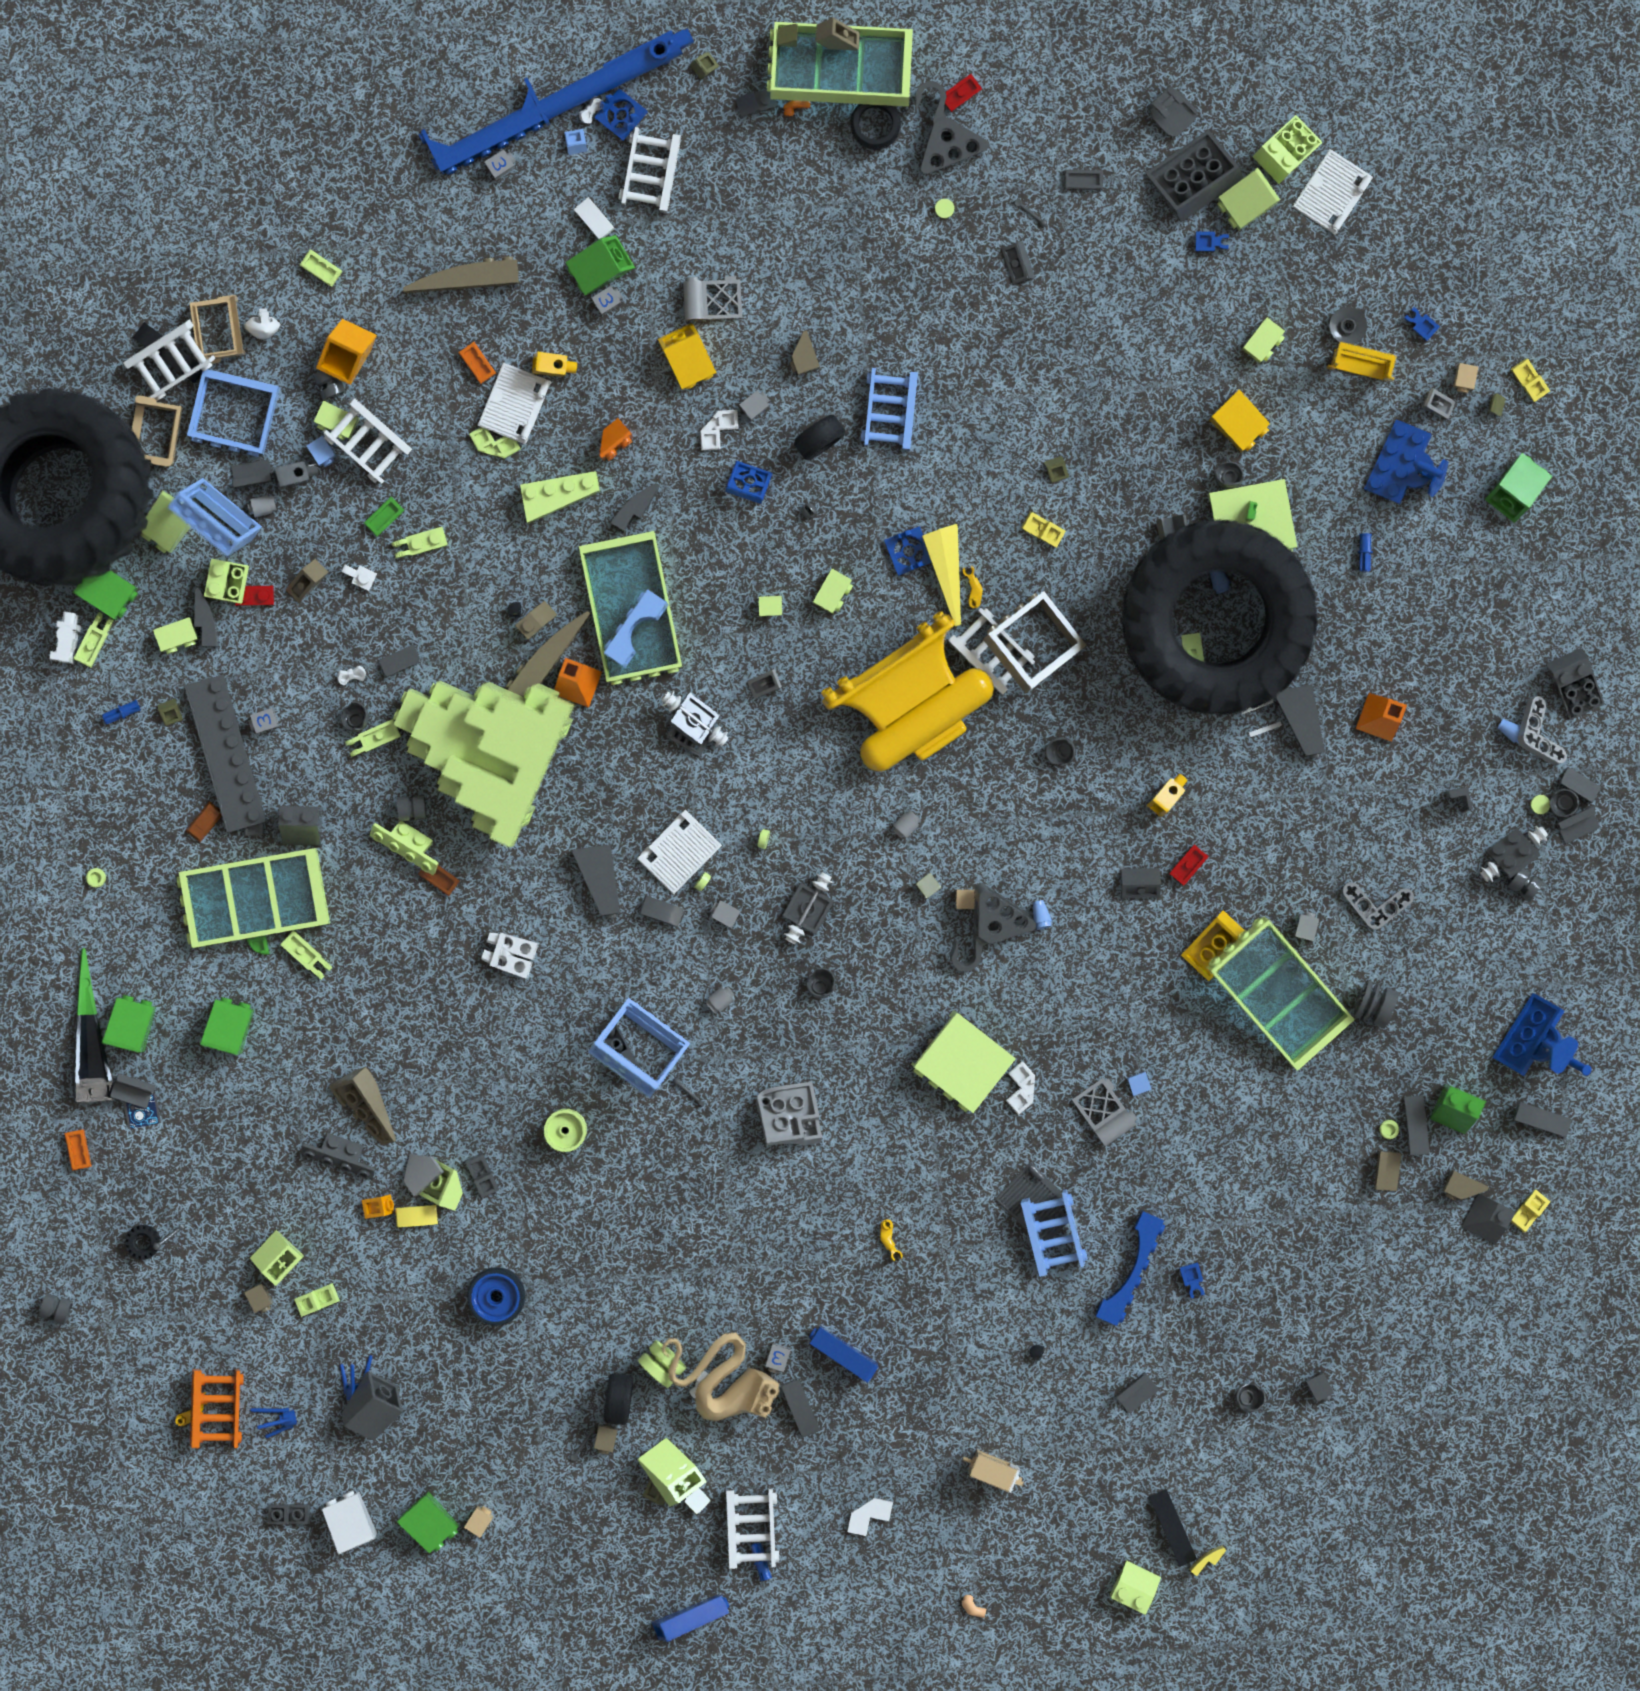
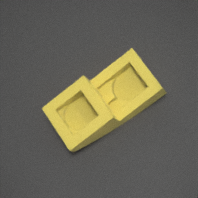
M1526 358L1511 368V371L1533 402H1536L1550 392L1529 359Z
M1029 512L1021 529L1056 548L1066 532L1033 512Z
M1534 1190L1515 1212L1511 1223L1523 1233L1526 1232L1535 1219L1542 1214L1550 1201L1537 1190Z
M436 1205L395 1208L397 1227L438 1224Z
M1219 1546L1210 1550L1192 1565L1190 1571L1198 1576L1208 1561L1216 1565L1226 1549L1223 1546Z

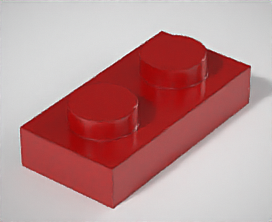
M972 74L946 91L945 105L950 112H953L982 91L981 86Z
M245 586L242 604L235 603V605H274V586Z
M1194 844L1169 874L1184 886L1209 856Z

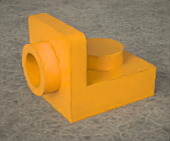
M390 1194L362 1200L365 1219L394 1213V1202Z

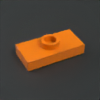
M475 342L458 352L480 384L496 374Z
M84 1129L64 1133L72 1171L92 1167Z

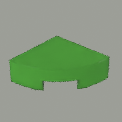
M1250 501L1246 520L1253 521L1255 519L1257 502Z
M266 935L247 939L249 946L257 953L270 954Z

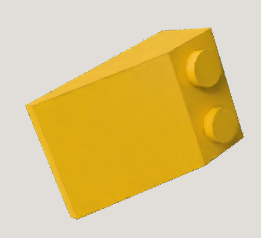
M1222 911L1181 956L1203 977L1210 981L1214 976L1206 967L1210 965L1211 959L1216 956L1219 957L1224 952V948L1237 941L1238 936L1245 930L1225 911Z

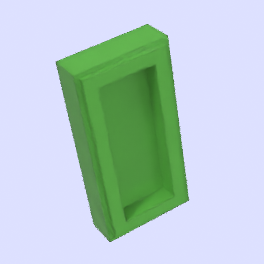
M390 497L364 524L378 537L405 510Z

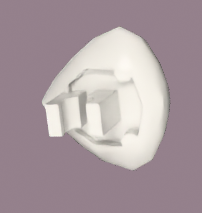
M266 308L259 309V317L250 318L244 324V327L256 338L265 340L278 331L280 323L273 317H269V312Z

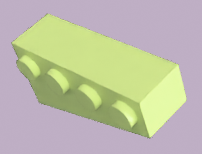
M596 471L520 485L528 524L600 492Z

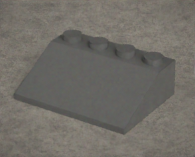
M1209 130L1146 172L1147 177L1180 222H1183L1244 179L1238 164Z

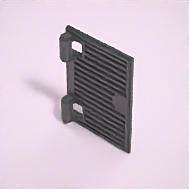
M1030 1162L995 1200L1027 1230L1021 1206L1022 1199L1030 1198L1031 1203L1034 1202L1036 1204L1062 1198L1063 1196L1062 1192ZM1029 1173L1036 1178L1033 1183L1026 1177ZM1075 1204L1071 1205L1074 1216L1080 1209ZM1061 1206L1036 1211L1034 1217L1035 1221L1043 1222L1065 1217L1067 1214L1059 1209ZM1066 1224L1042 1229L1041 1232H1038L1040 1240L1052 1239Z

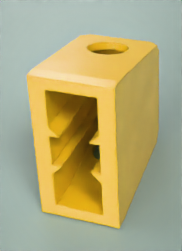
M536 352L533 356L532 374L563 377L566 373L576 374L577 362L567 361V356ZM554 362L559 364V369L554 367Z
M1178 774L1174 780L1170 778L1148 802L1147 806L1158 816H1164L1185 792L1183 786L1188 780L1181 774Z

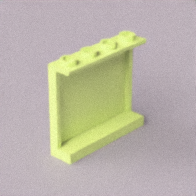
M1285 479L1208 494L1213 520H1234L1240 523H1248L1269 532V534L1282 541L1292 552L1293 548H1297ZM1250 501L1257 502L1258 504L1256 517L1253 521L1246 520Z
M953 1010L949 1015L951 1017L917 1062H912L911 1065L915 1067L913 1071L921 1078L924 1075L929 1078L928 1083L935 1089H938V1087L943 1089V1095L949 1100L956 1099L959 1102L958 1107L965 1112L970 1110L974 1113L1016 1058Z

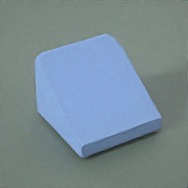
M583 129L564 132L569 155L587 152Z
M1146 1072L1127 1078L1133 1096L1151 1090Z

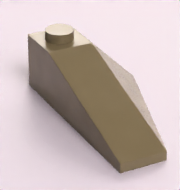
M367 1067L354 1070L329 1086L338 1102L343 1107L347 1104L355 1112L352 1116L356 1120L358 1118L366 1123V1130L381 1145L396 1140L379 1088Z

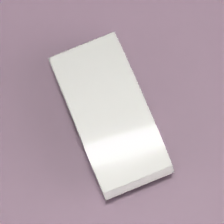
M589 197L574 209L598 239L606 237L615 229Z

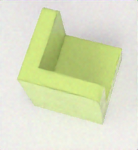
M782 596L759 597V617L782 615Z

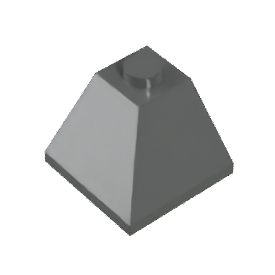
M1479 1193L1462 1228L1496 1245L1507 1230L1515 1211Z

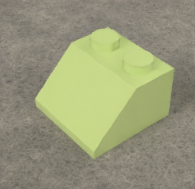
M1126 1560L1110 1593V1597L1146 1615L1161 1577Z

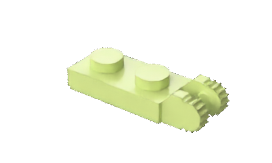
M443 527L405 537L406 539L391 543L392 547H399L407 543L409 548L407 551L397 552L395 554L396 559L408 555H417L448 545Z
M101 612L97 614L93 624L90 625L74 657V660L92 668L114 621L110 617L106 621L103 630L97 628L103 618V613Z
M394 719L362 732L357 737L346 741V746H351L358 741H361L363 745L362 748L353 750L350 753L351 757L400 738L399 730L394 726Z
M294 930L280 944L305 968L311 970L321 980L324 975L314 967L316 962L319 961L329 971L332 969V966L322 958V955Z

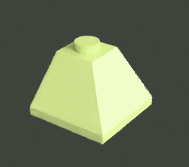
M436 1160L444 1172L419 1195L439 1206L455 1211L463 1194L457 1171Z

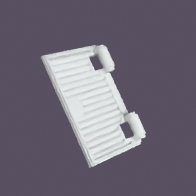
M1330 149L1292 207L1336 235L1373 177ZM1358 176L1363 179L1359 186L1353 184ZM1334 214V215L1337 216L1338 218H1337V220L1335 221V223L1332 225V224L1329 223L1328 221L1330 220V218H1331L1332 215Z
M503 363L478 426L526 445L551 381ZM536 383L541 385L538 393L533 391ZM519 425L524 427L521 435L516 433Z
M684 810L637 859L674 895L722 845L693 816ZM686 819L690 824L683 830L679 825ZM654 852L657 857L650 863L647 858Z

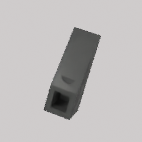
M612 1019L597 1026L600 1034H602ZM616 1024L605 1038V1044L642 1070L620 1028Z

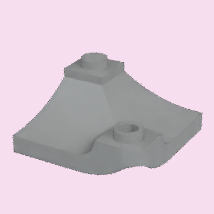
M812 1082L773 1087L758 1094L756 1106L760 1114L766 1146L776 1144H802L803 1146L821 1143L820 1116ZM767 1100L769 1104L765 1105L762 1101Z

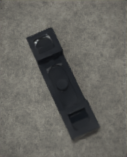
M145 322L133 336L134 339L145 347L163 337ZM163 346L158 349L162 360L183 375L184 372L168 348L165 349ZM176 346L190 369L200 364ZM202 370L196 371L187 378L195 383L202 374Z
M1167 1489L1149 1496L1179 1567L1197 1560Z

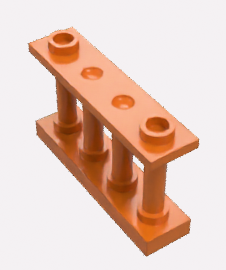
M192 1369L191 1448H199L200 1443H203V1441H232V1446L238 1448V1443L242 1441V1433L239 1431L240 1385H243L244 1380L243 1374H240L239 1369H234V1376H205L200 1369ZM205 1383L234 1384V1395H204V1393H201V1385H205ZM204 1403H233V1414H204L201 1412V1405H204ZM203 1422H233L232 1433H203V1431H200V1424H203Z

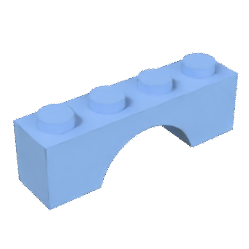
M648 589L645 593L642 592L640 594L636 607L629 610L625 623L620 624L616 629L615 633L617 635L613 640L610 639L604 647L606 650L604 654L624 668L627 667L636 653L631 643V635L634 628L645 620L658 621L668 607L666 601Z

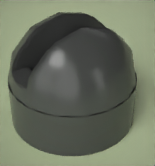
M806 503L801 508V514L807 519L813 518L816 515V507L811 503ZM808 506L813 514L810 515L805 507Z

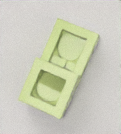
M333 1283L294 1299L301 1317L340 1301Z

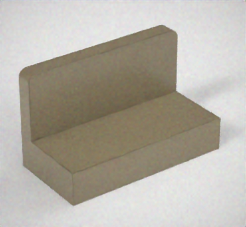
M1378 1151L1374 1189L1397 1191L1401 1153Z

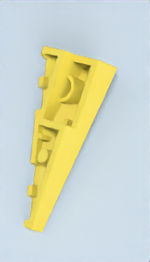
M954 524L922 535L950 615L955 621L954 626L956 627L961 625L958 526Z

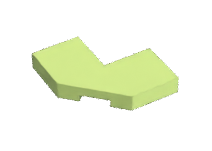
M482 427L469 434L479 452L505 459L521 450L517 441L504 436L494 441L489 430Z

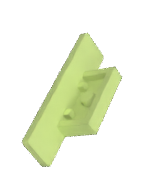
M400 821L391 832L376 823L373 824L370 836L375 841L387 846L391 851L403 856L407 861L419 866L423 871L431 875L436 873L438 862L424 854L432 845V839L403 821Z

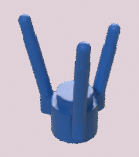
M372 1355L368 1357L364 1375L370 1370ZM340 1364L344 1394H346V1400H350L359 1383H355L354 1364L350 1365L349 1384H347L344 1365Z
M289 1407L284 1409H250L251 1412L283 1413L279 1415L280 1420L257 1426V1429L279 1424L283 1426L265 1435V1438L274 1436L287 1429H292L294 1425H297L295 1411H290Z

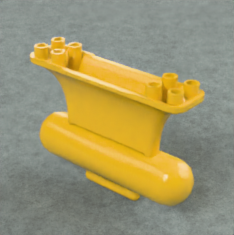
M942 611L933 615L932 618L935 621L933 624L928 625L926 622L918 625L917 630L919 633L913 639L862 674L851 680L844 676L837 681L839 688L833 691L831 687H828L821 692L824 697L822 703L827 709L840 705L850 706L863 713L878 729V731L866 738L860 749L863 763L873 771L882 772L888 770L913 752L919 760L927 759L964 734L966 726L962 719L987 703L993 695V681L984 670L972 668L954 678L945 658L944 639L947 632L955 625V621L950 615H946Z

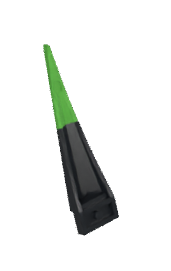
M82 948L72 1075L74 1102L113 1100L110 1097L113 1081L104 1044L102 1043L103 1039L92 990L86 949Z

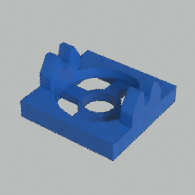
M619 88L613 96L611 94L605 96L606 101L600 102L601 110L594 118L624 141L648 111ZM620 101L628 102L624 108L614 106L615 103ZM634 107L635 113L629 115V111ZM609 110L614 113L615 118L611 123L608 122L607 118ZM620 111L627 113L626 118L623 120L617 119V114ZM619 123H624L622 128H616Z
M736 460L725 492L762 504L773 473ZM755 475L758 476L762 482L757 481ZM752 478L754 480V483L748 484L744 481V479ZM735 480L741 481L744 485V488H738L735 484ZM750 488H761V490L756 493L749 492Z
M920 526L884 540L898 576L931 563L922 538L923 533ZM907 537L916 538L921 544L915 546L909 544ZM901 539L903 547L900 552L895 553V545ZM906 546H912L915 552L913 556L906 557L903 549ZM923 549L922 558L916 563L914 556L917 551ZM901 557L909 559L911 565H903L897 559Z

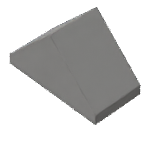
M1431 388L1426 394L1421 409L1449 419L1456 401Z
M775 669L747 681L754 699L782 688Z

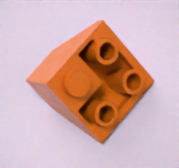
M619 418L603 430L600 457L603 461L606 459L608 461L612 460L617 455L616 451L619 448L625 449L632 443V433Z
M565 658L554 690L560 692L559 697L589 708L602 671Z
M1368 693L1355 729L1392 742L1407 705Z

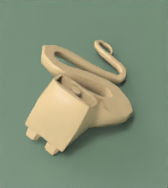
M737 1333L723 1334L714 1341L699 1365L684 1380H679L675 1376L682 1353L681 1343L677 1339H668L663 1344L662 1351L667 1357H670V1355L665 1352L666 1346L670 1343L676 1345L677 1351L668 1370V1378L675 1386L686 1387L695 1381L707 1368L721 1347L727 1343L734 1345L735 1351L730 1359L713 1369L699 1383L695 1391L696 1409L703 1419L716 1422L741 1413L762 1417L770 1414L771 1404L774 1397L778 1394L780 1384L764 1372L756 1369L747 1368L744 1374L724 1394L718 1398H712V1390L725 1377L737 1369L745 1359L746 1343Z

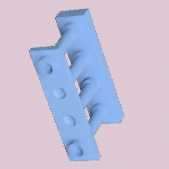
M872 368V373L868 372L867 384H870L866 430H862L861 441H865L864 446H868L869 440L895 442L903 445L902 450H910L918 372H910V376L900 378L875 375L876 368ZM874 383L903 385L905 388H908V396L898 397L873 394ZM872 402L903 405V407H906V415L895 416L871 413ZM870 421L901 424V426H905L904 434L892 435L869 432Z
M1067 1189L1062 1191V1198L1036 1204L1034 1202L1031 1203L1030 1198L1022 1199L1021 1201L1039 1277L1047 1275L1048 1269L1051 1266L1079 1260L1080 1267H1084L1085 1261L1088 1260L1086 1250L1081 1248L1071 1205H1074L1071 1194H1068ZM1065 1205L1067 1216L1043 1222L1035 1221L1034 1214H1036V1211ZM1070 1224L1071 1235L1045 1241L1043 1239L1040 1240L1038 1232H1041L1042 1229ZM1071 1242L1075 1244L1077 1253L1051 1259L1044 1257L1043 1251L1046 1248Z

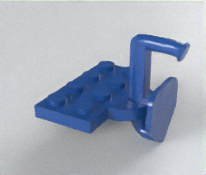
M1396 419L1364 489L1400 505L1408 487L1414 489L1422 488L1431 482L1428 495L1434 497L1444 484L1449 463L1443 459L1438 468L1434 467L1431 457L1425 453L1432 434Z
M1532 993L1492 1057L1522 1076H1525L1534 1060L1539 1062L1549 1061V1068L1557 1074L1563 1072L1567 1065L1580 1071L1584 1076L1591 1073L1590 1065H1585L1573 1058L1578 1048V1041L1571 1036L1562 1039L1560 1032L1555 1028L1565 1011L1535 993Z

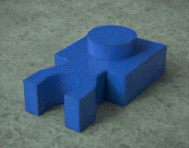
M1196 231L1195 252H1215V247L1228 250V245H1222L1221 240L1228 239L1229 234L1215 237V232Z
M1413 307L1411 311L1415 313V318H1410L1406 315L1404 319L1409 323L1415 324L1412 329L1427 342L1440 326L1426 314L1421 317L1419 311Z
M1198 1262L1179 1267L1184 1286L1190 1285V1298H1195L1193 1295L1195 1289L1200 1290L1201 1296L1205 1295L1203 1288L1199 1285L1203 1278Z

